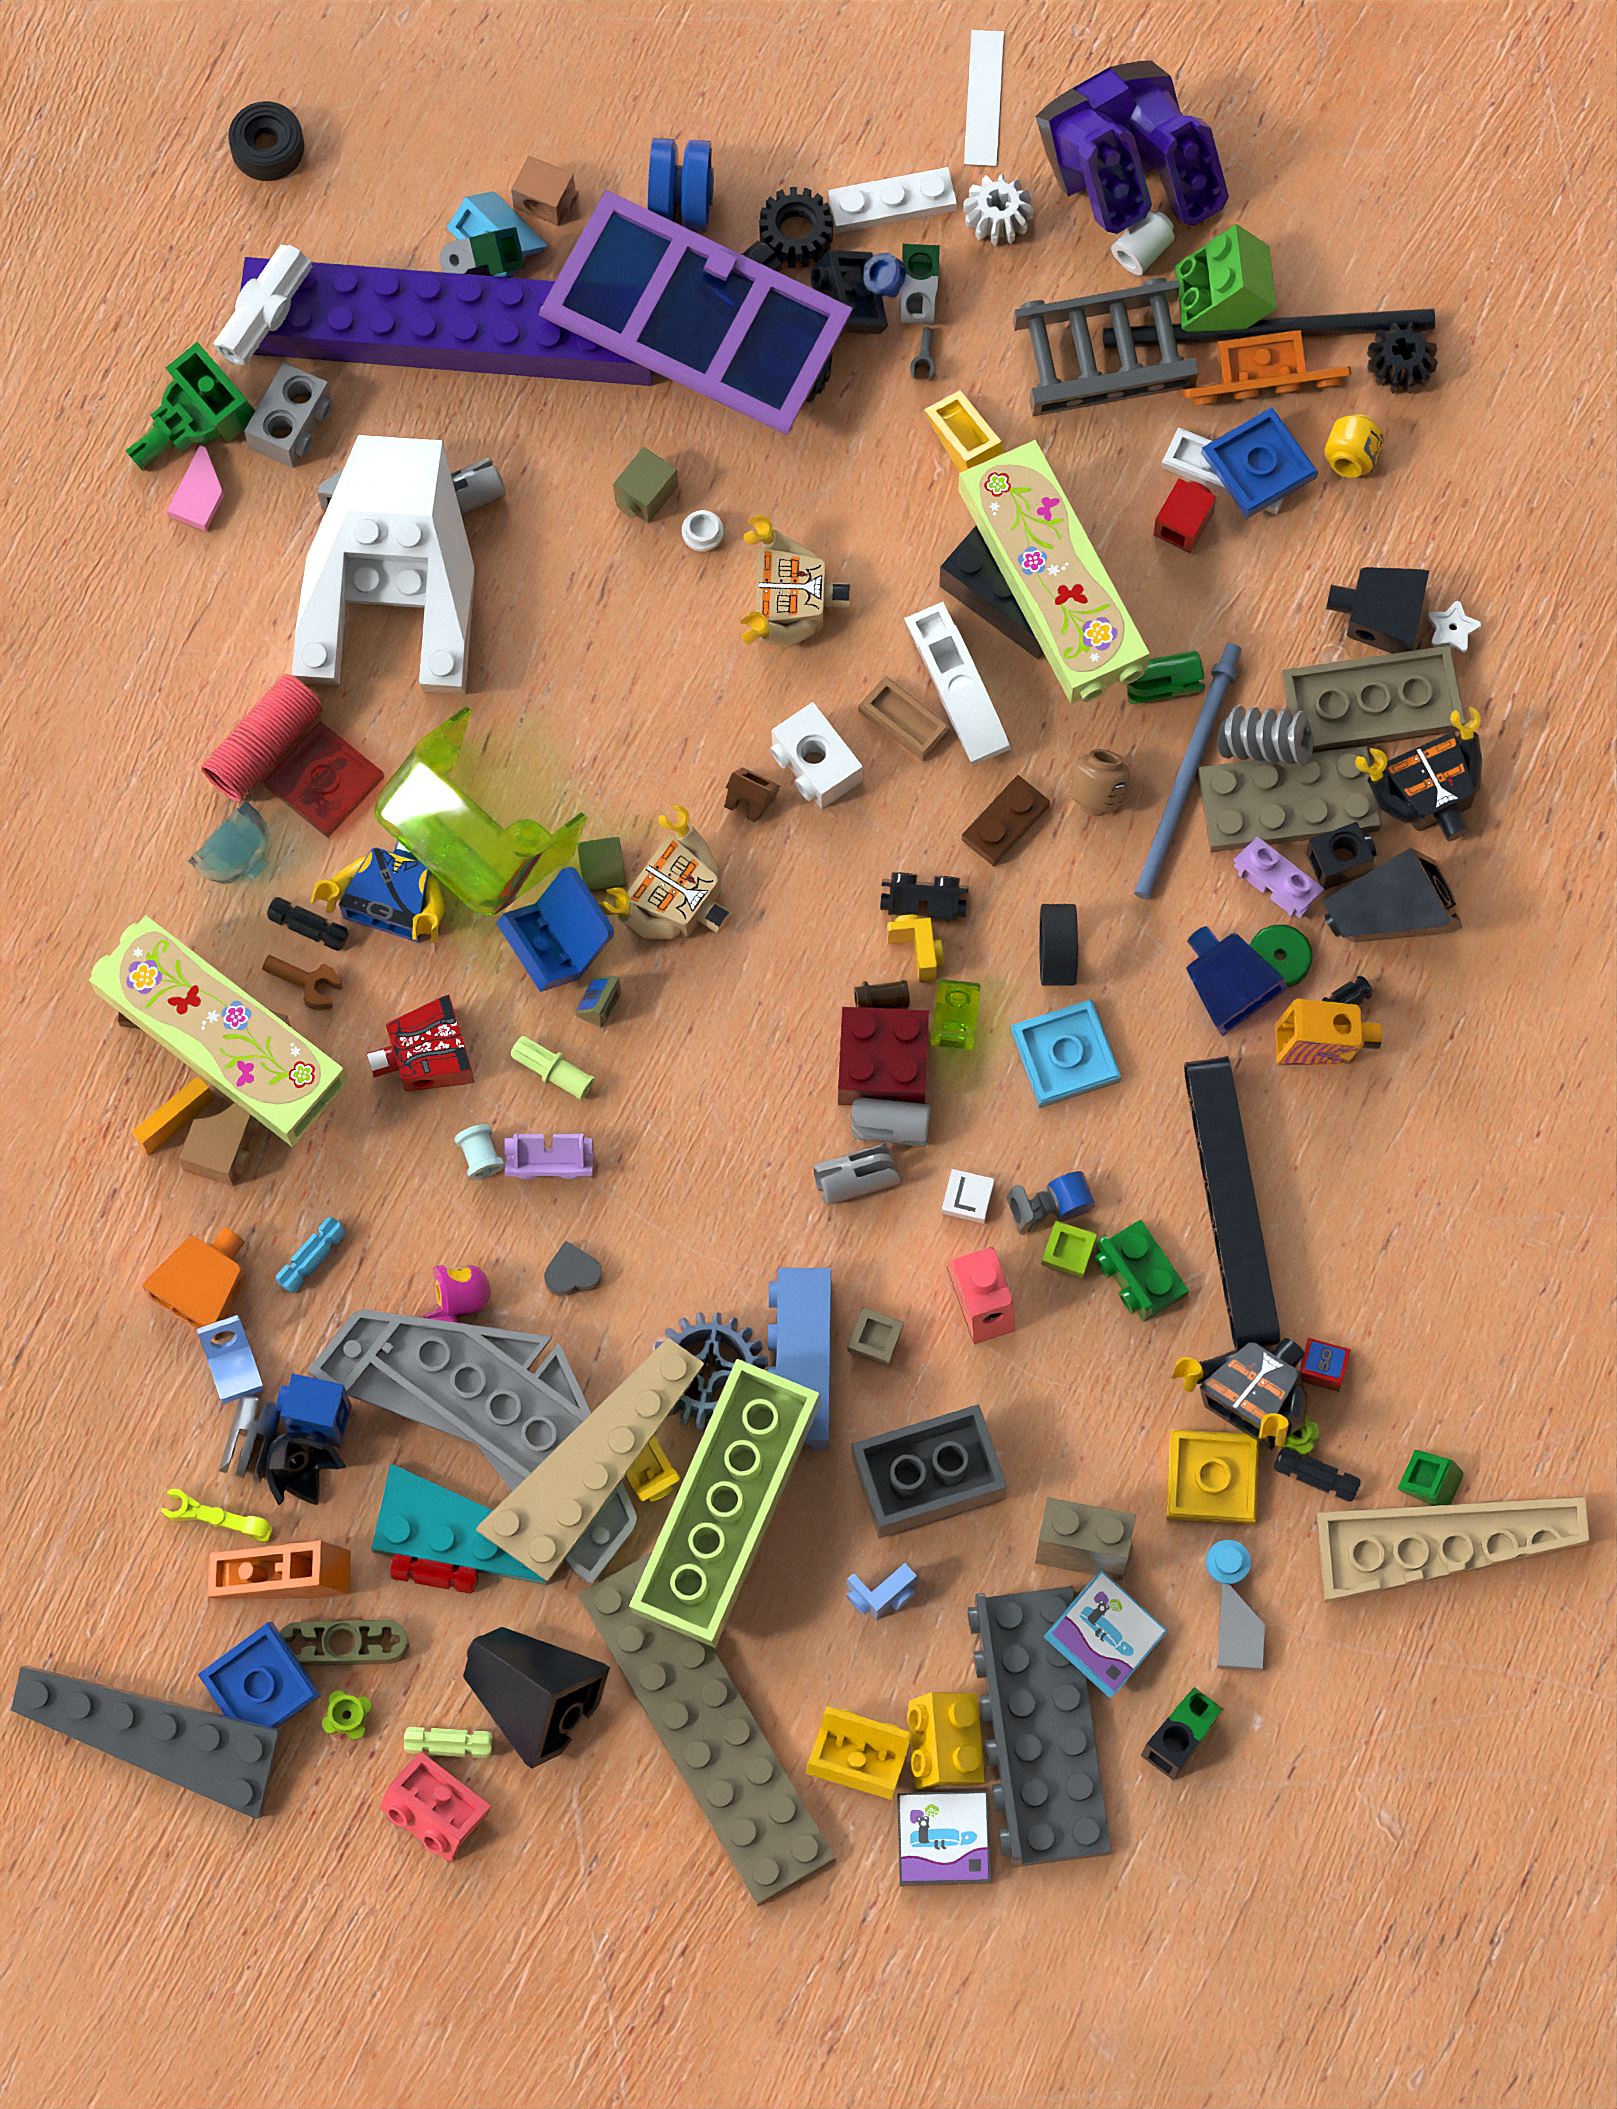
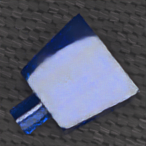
M1204 926L1195 931L1187 940L1198 956L1196 960L1186 967L1187 972L1221 1036L1227 1034L1288 989L1281 974L1235 932L1219 942L1210 928Z

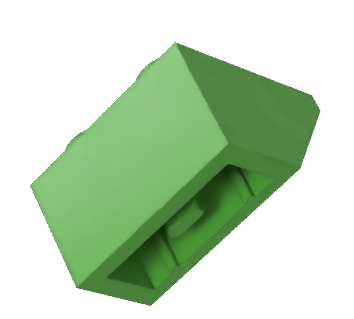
M1237 224L1216 236L1206 245L1175 265L1176 280L1179 281L1180 286L1178 298L1182 329L1187 332L1247 329L1277 309L1270 247Z

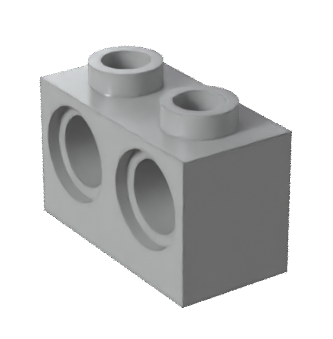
M283 362L244 430L248 447L293 468L299 456L305 457L309 452L314 439L312 433L318 422H325L332 410L333 400L331 399L328 382ZM300 395L311 397L309 401L303 404L292 402L294 398ZM279 430L291 431V434L285 438L278 439L273 437L274 433Z

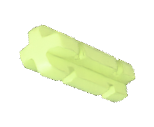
M408 1727L404 1734V1750L408 1754H419L420 1752L423 1753V1750H427L429 1755L465 1757L466 1753H472V1758L487 1759L492 1753V1733L486 1731H474V1735H468L467 1730L431 1728V1732H425L424 1727Z

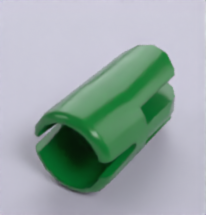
M1193 650L1150 658L1148 669L1145 670L1144 675L1138 680L1127 684L1128 702L1130 704H1139L1202 692L1205 688V683L1201 682L1204 679V671L1199 653Z

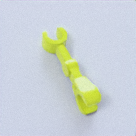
M171 1489L167 1492L169 1497L181 1499L183 1502L182 1507L175 1512L164 1508L161 1509V1512L170 1521L199 1520L210 1523L214 1527H224L241 1532L244 1536L256 1541L267 1542L270 1538L272 1527L265 1519L255 1516H248L246 1518L223 1511L219 1507L212 1508L201 1505L178 1489Z

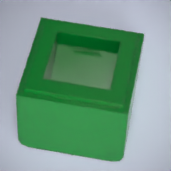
M1415 1449L1398 1486V1490L1432 1506L1451 1505L1464 1473L1451 1459Z

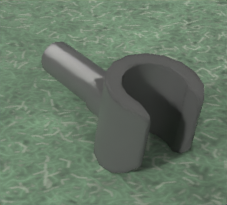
M923 328L919 355L912 360L910 365L912 379H915V369L920 365L929 367V381L934 379L935 363L931 359L930 352L933 336L932 328Z

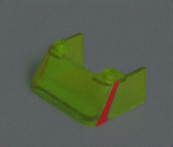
M465 706L416 744L378 794L374 814L377 821L470 909L482 915H495L574 856L587 817L581 812L553 834L538 822L529 819L518 820L505 829L501 828L445 776L455 767L458 751L461 749L472 714V710Z

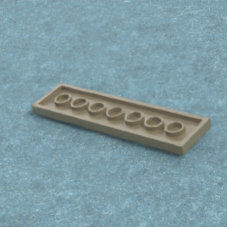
M651 1552L579 1593L578 1597L756 1905L759 1906L836 1861V1858L713 1647L636 1615L630 1609V1602L651 1557Z

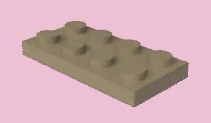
M1449 645L1282 670L1281 678L1287 709L1291 712L1293 718L1298 711L1306 712L1314 739L1313 752L1458 731L1459 729L1454 727L1450 720L1454 710L1460 714L1461 725H1465Z
M1367 746L1312 753L1310 762L1306 766L1298 765L1297 762L1289 765L1281 761L1271 763L1266 760L1261 762L1251 760L1198 767L1197 774L1210 853L1246 848L1257 837L1268 845L1310 840L1354 822H1358L1362 833L1379 831L1381 824L1377 802L1368 783L1370 775L1359 771L1355 765L1356 758L1360 756L1366 759L1370 768Z

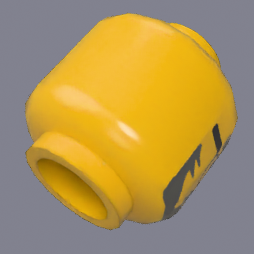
M1366 415L1344 416L1338 419L1332 427L1324 449L1325 458L1333 471L1343 477L1356 478L1366 475L1377 464L1384 446V434L1380 427Z

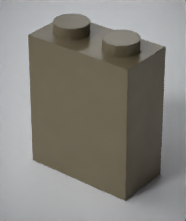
M1047 1497L1035 1563L1096 1575L1102 1570L1111 1579L1123 1581L1136 1515Z

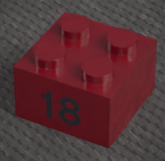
M842 1007L838 1105H853V1102L859 1097L925 1103L929 1010Z

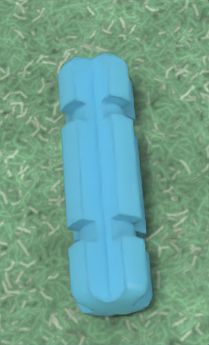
M327 1217L317 1228L319 1233L317 1235L313 1233L290 1259L292 1264L290 1266L285 1265L276 1275L277 1283L286 1291L295 1293L304 1283L303 1277L305 1275L309 1277L332 1251L330 1246L332 1244L337 1245L346 1235L344 1226L336 1219Z

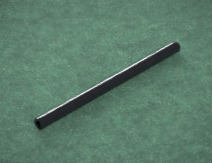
M1430 308L1262 318L1249 328L1243 330L1187 332L1182 329L1181 323L1172 324L1176 344L1210 343L1301 330L1302 337L1377 333L1380 329L1389 332L1390 325L1394 321L1401 330H1406V326L1411 322L1414 325V330L1435 329V310ZM1155 325L1130 326L1135 347L1159 346ZM1113 327L1103 328L1104 349L1118 348Z

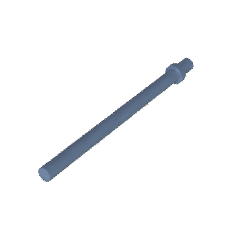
M1227 643L1220 662L1214 664L1211 675L1214 677L1134 891V894L1139 898L1148 900L1152 895L1229 683L1235 682L1238 672L1235 670L1242 648L1236 644Z

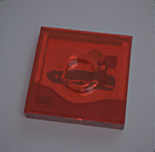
M319 721L263 782L268 790L324 836L329 838L385 777L383 771L324 723Z

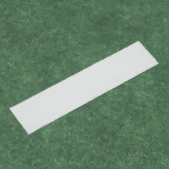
M971 30L964 164L997 166L1004 31Z

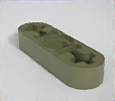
M392 1620L293 1622L283 1627L280 1631L286 1642L294 1641L295 1634L302 1633L305 1641H318L316 1633L324 1632L322 1647L325 1654L317 1655L318 1649L316 1646L302 1647L301 1654L295 1655L302 1666L393 1664L405 1656L409 1644L403 1627ZM341 1631L350 1632L356 1640L354 1649L346 1655H338L330 1648L332 1637ZM361 1631H368L367 1636L369 1640L383 1639L384 1632L391 1631L394 1639L400 1640L399 1644L392 1645L390 1653H384L381 1645H367L370 1653L361 1655L364 1648Z

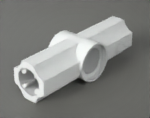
M281 244L258 279H250L242 288L236 301V311L213 343L215 350L221 353L228 361L236 365L241 364L245 366L268 331L277 330L285 320L290 309L292 296L313 267L311 260L297 248Z

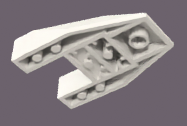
M358 435L306 557L295 630L292 676L303 684L340 686L346 603L425 608L419 685L424 692L466 694L475 567L442 440Z

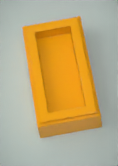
M196 1077L133 1130L138 1146L147 1156L214 1101L207 1084L200 1077Z

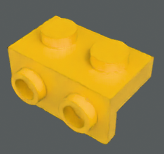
M930 1692L910 1700L908 1703L907 1725L912 1733L911 1770L914 1774L916 1789H928L936 1785L977 1786L985 1783L977 1693Z
M826 1707L820 1730L808 1761L806 1774L892 1800L906 1760L912 1733L900 1729L891 1723H881L858 1716L849 1710Z

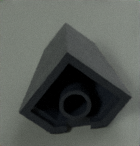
M1413 848L1407 849L1323 900L1329 911L1324 917L1335 936L1339 937L1341 935L1343 938L1354 943L1454 932L1462 928V923L1457 913L1450 914L1449 909L1456 905L1455 898L1435 860Z
M500 1627L485 1635L476 1637L471 1642L467 1650L468 1659L463 1678L523 1762L533 1769L561 1755L572 1741L566 1734L576 1726L582 1714L587 1718L593 1714L601 1702L610 1667L597 1660L505 1627Z

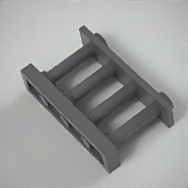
M1154 278L1144 282L1140 287L1045 304L1043 300H1034L1024 303L1020 309H1015L1013 319L1014 331L1029 328L1040 383L1037 384V387L1031 388L1029 402L1032 416L1195 387L1199 374L1196 359L1184 360L1183 356H1179L1168 308L1169 302L1177 301L1180 289L1179 281ZM1151 306L1163 360L1159 362V365L1143 367V364L1138 363L1127 310ZM1110 313L1122 367L1118 370L1119 372L1103 375L1101 371H1097L1086 318ZM1070 321L1081 375L1078 376V380L1062 382L1061 379L1056 377L1045 325Z

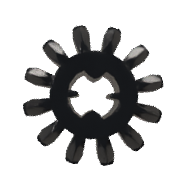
M1394 321L1390 325L1389 333L1381 329L1376 333L1375 342L1368 346L1367 355L1371 359L1368 361L1367 368L1369 373H1378L1375 380L1377 386L1386 382L1391 383L1390 390L1392 394L1397 392L1399 386H1404L1409 394L1414 391L1416 383L1425 387L1429 382V373L1436 371L1438 363L1436 358H1434L1437 353L1436 343L1427 342L1429 337L1427 330L1418 334L1414 333L1412 322L1406 326V330H1401Z

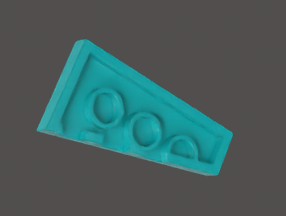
M390 1463L371 1548L373 1553L389 1556L402 1554L412 1556V1559L415 1561L418 1558L453 1564L454 1568L458 1569L460 1566L475 1568L479 1573L547 1585V1581L476 1531L479 1524L493 1510Z

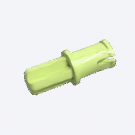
M526 1036L519 1038L511 1051V1057L542 1076V1082L547 1084L550 1081L571 1093L580 1101L585 1098L594 1083L595 1077L586 1074L564 1060L563 1053L558 1052L554 1054Z

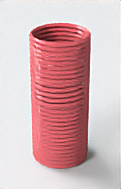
M283 674L270 687L271 689L245 715L246 717L233 729L234 731L230 732L227 739H224L218 748L212 752V755L206 759L207 761H204V764L201 765L202 772L209 781L234 801L242 802L249 795L251 789H254V786H257V783L263 779L267 771L271 770L270 767H274L277 760L282 758V755L288 751L290 746L313 723L312 721H315V718L324 711L323 704L306 685L289 674Z

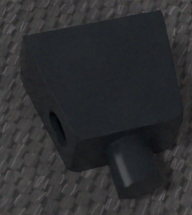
M1360 568L1356 589L1331 584L1326 609L1350 614L1346 635L1351 639L1391 654L1413 651L1429 570Z

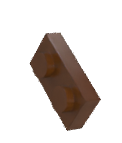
M1017 775L962 834V841L994 867L1050 807V800L1021 776Z

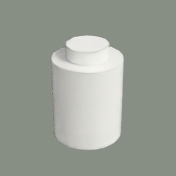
M1149 211L1145 219L1132 225L1111 246V251L1116 260L1126 270L1135 275H1142L1174 241L1175 236L1172 231L1174 226L1163 213Z

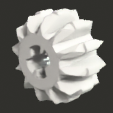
M1003 173L998 177V182H993L985 175L982 179V186L972 184L969 189L970 198H966L963 204V211L968 214L965 218L967 228H976L975 236L978 241L987 235L991 236L993 246L998 243L999 237H1004L1011 244L1015 240V233L1024 235L1028 229L1027 221L1033 218V208L1029 205L1031 203L1029 190L1021 191L1019 178L1010 184L1006 183V177Z

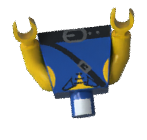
M400 834L393 852L374 847L367 856L358 857L330 880L316 882L310 901L312 904L317 900L328 901L326 911L332 913L336 908L337 901L340 900L339 907L343 919L417 943L420 942L423 933L431 935V943L438 941V928L445 913L440 883L432 877L430 866L417 860L424 843L420 839L408 834Z

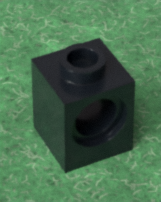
M1354 822L1311 838L1306 855L1320 886L1327 890L1371 872L1377 852L1370 834H1363L1358 822ZM1337 849H1347L1352 852L1355 858L1350 861H1341L1335 857L1333 852Z

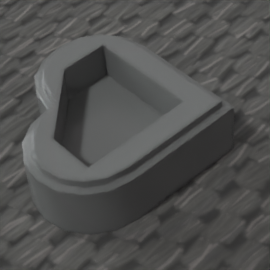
M566 1240L544 1273L547 1289L556 1296H567L575 1289L591 1291L599 1285L602 1279L599 1262Z

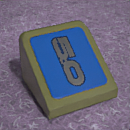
M608 975L593 978L575 1010V1015L600 1028L604 1026L621 995L619 977Z

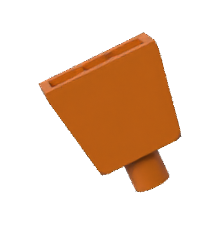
M226 1227L222 1228L210 1246L195 1236L188 1237L145 1280L142 1287L147 1297L197 1329L227 1319L246 1279L243 1268L233 1261L245 1241ZM220 1333L216 1334L212 1339L216 1341Z

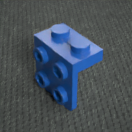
M572 866L560 871L535 904L503 913L496 922L540 992L579 980L614 936V928L608 917L602 911L577 870Z

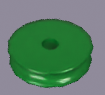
M1271 925L1261 929L1253 937L1248 949V966L1252 975L1261 984L1273 989H1287L1299 984L1307 976L1312 962V948L1307 937L1298 929L1288 925ZM1276 953H1283L1286 958L1279 961L1274 955Z

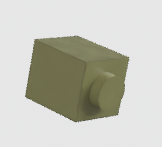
M643 446L613 484L617 507L631 518L638 516L649 523L677 489V469Z

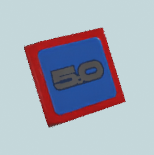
M1308 1337L1304 1351L1305 1355L1302 1358L1299 1369L1303 1382L1339 1392L1351 1349Z

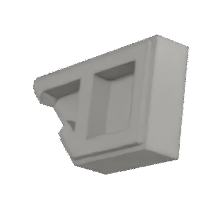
M1222 1584L1217 1668L1262 1671L1265 1624L1229 1584Z

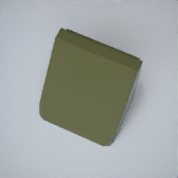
M619 837L577 843L582 880L586 883L590 892L627 887Z

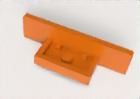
M1301 330L1217 341L1222 383L1182 388L1181 395L1184 398L1193 397L1194 405L1218 402V394L1234 392L1235 399L1260 396L1259 388L1275 386L1276 393L1301 390L1300 382L1316 380L1317 387L1342 384L1341 376L1351 375V367L1338 366L1306 371Z

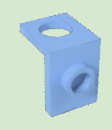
M238 1315L197 1329L222 1404L264 1390L249 1342ZM232 1331L235 1333L233 1338L225 1343L217 1344L211 1342V1339L220 1332Z

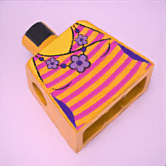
M1295 999L1275 1023L1276 1065L1347 1064L1360 1048H1380L1382 1041L1381 1024L1361 1022V1010L1355 1004Z

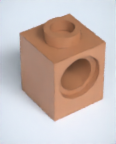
M528 156L511 188L513 208L556 226L559 225L565 213L571 214L578 199V191L575 190L573 173L532 156Z

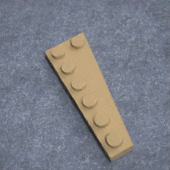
M667 1338L479 1524L476 1531L542 1579L549 1582L704 1367V1362L670 1338Z
M1585 1497L1319 1512L1317 1514L1324 1603L1587 1545L1590 1541Z

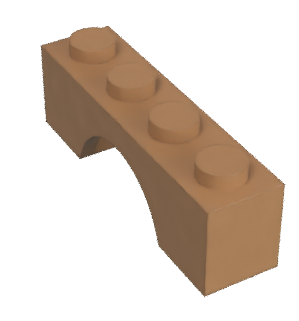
M269 1010L291 1027L287 1015ZM235 1102L220 1114L208 1118L194 1119L179 1157L183 1170L233 1186L237 1175L243 1176L247 1170L251 1157V1151L247 1150L252 1135L258 1136L260 1134L263 1124Z

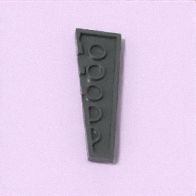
M27 1665L20 1668L11 1711L245 1815L257 1819L262 1817L282 1730Z

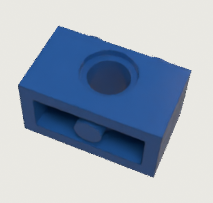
M292 1373L289 1385L281 1386L276 1403V1411L281 1412V1421H283L287 1432L313 1433L323 1437L330 1446L341 1448L352 1407L344 1385Z

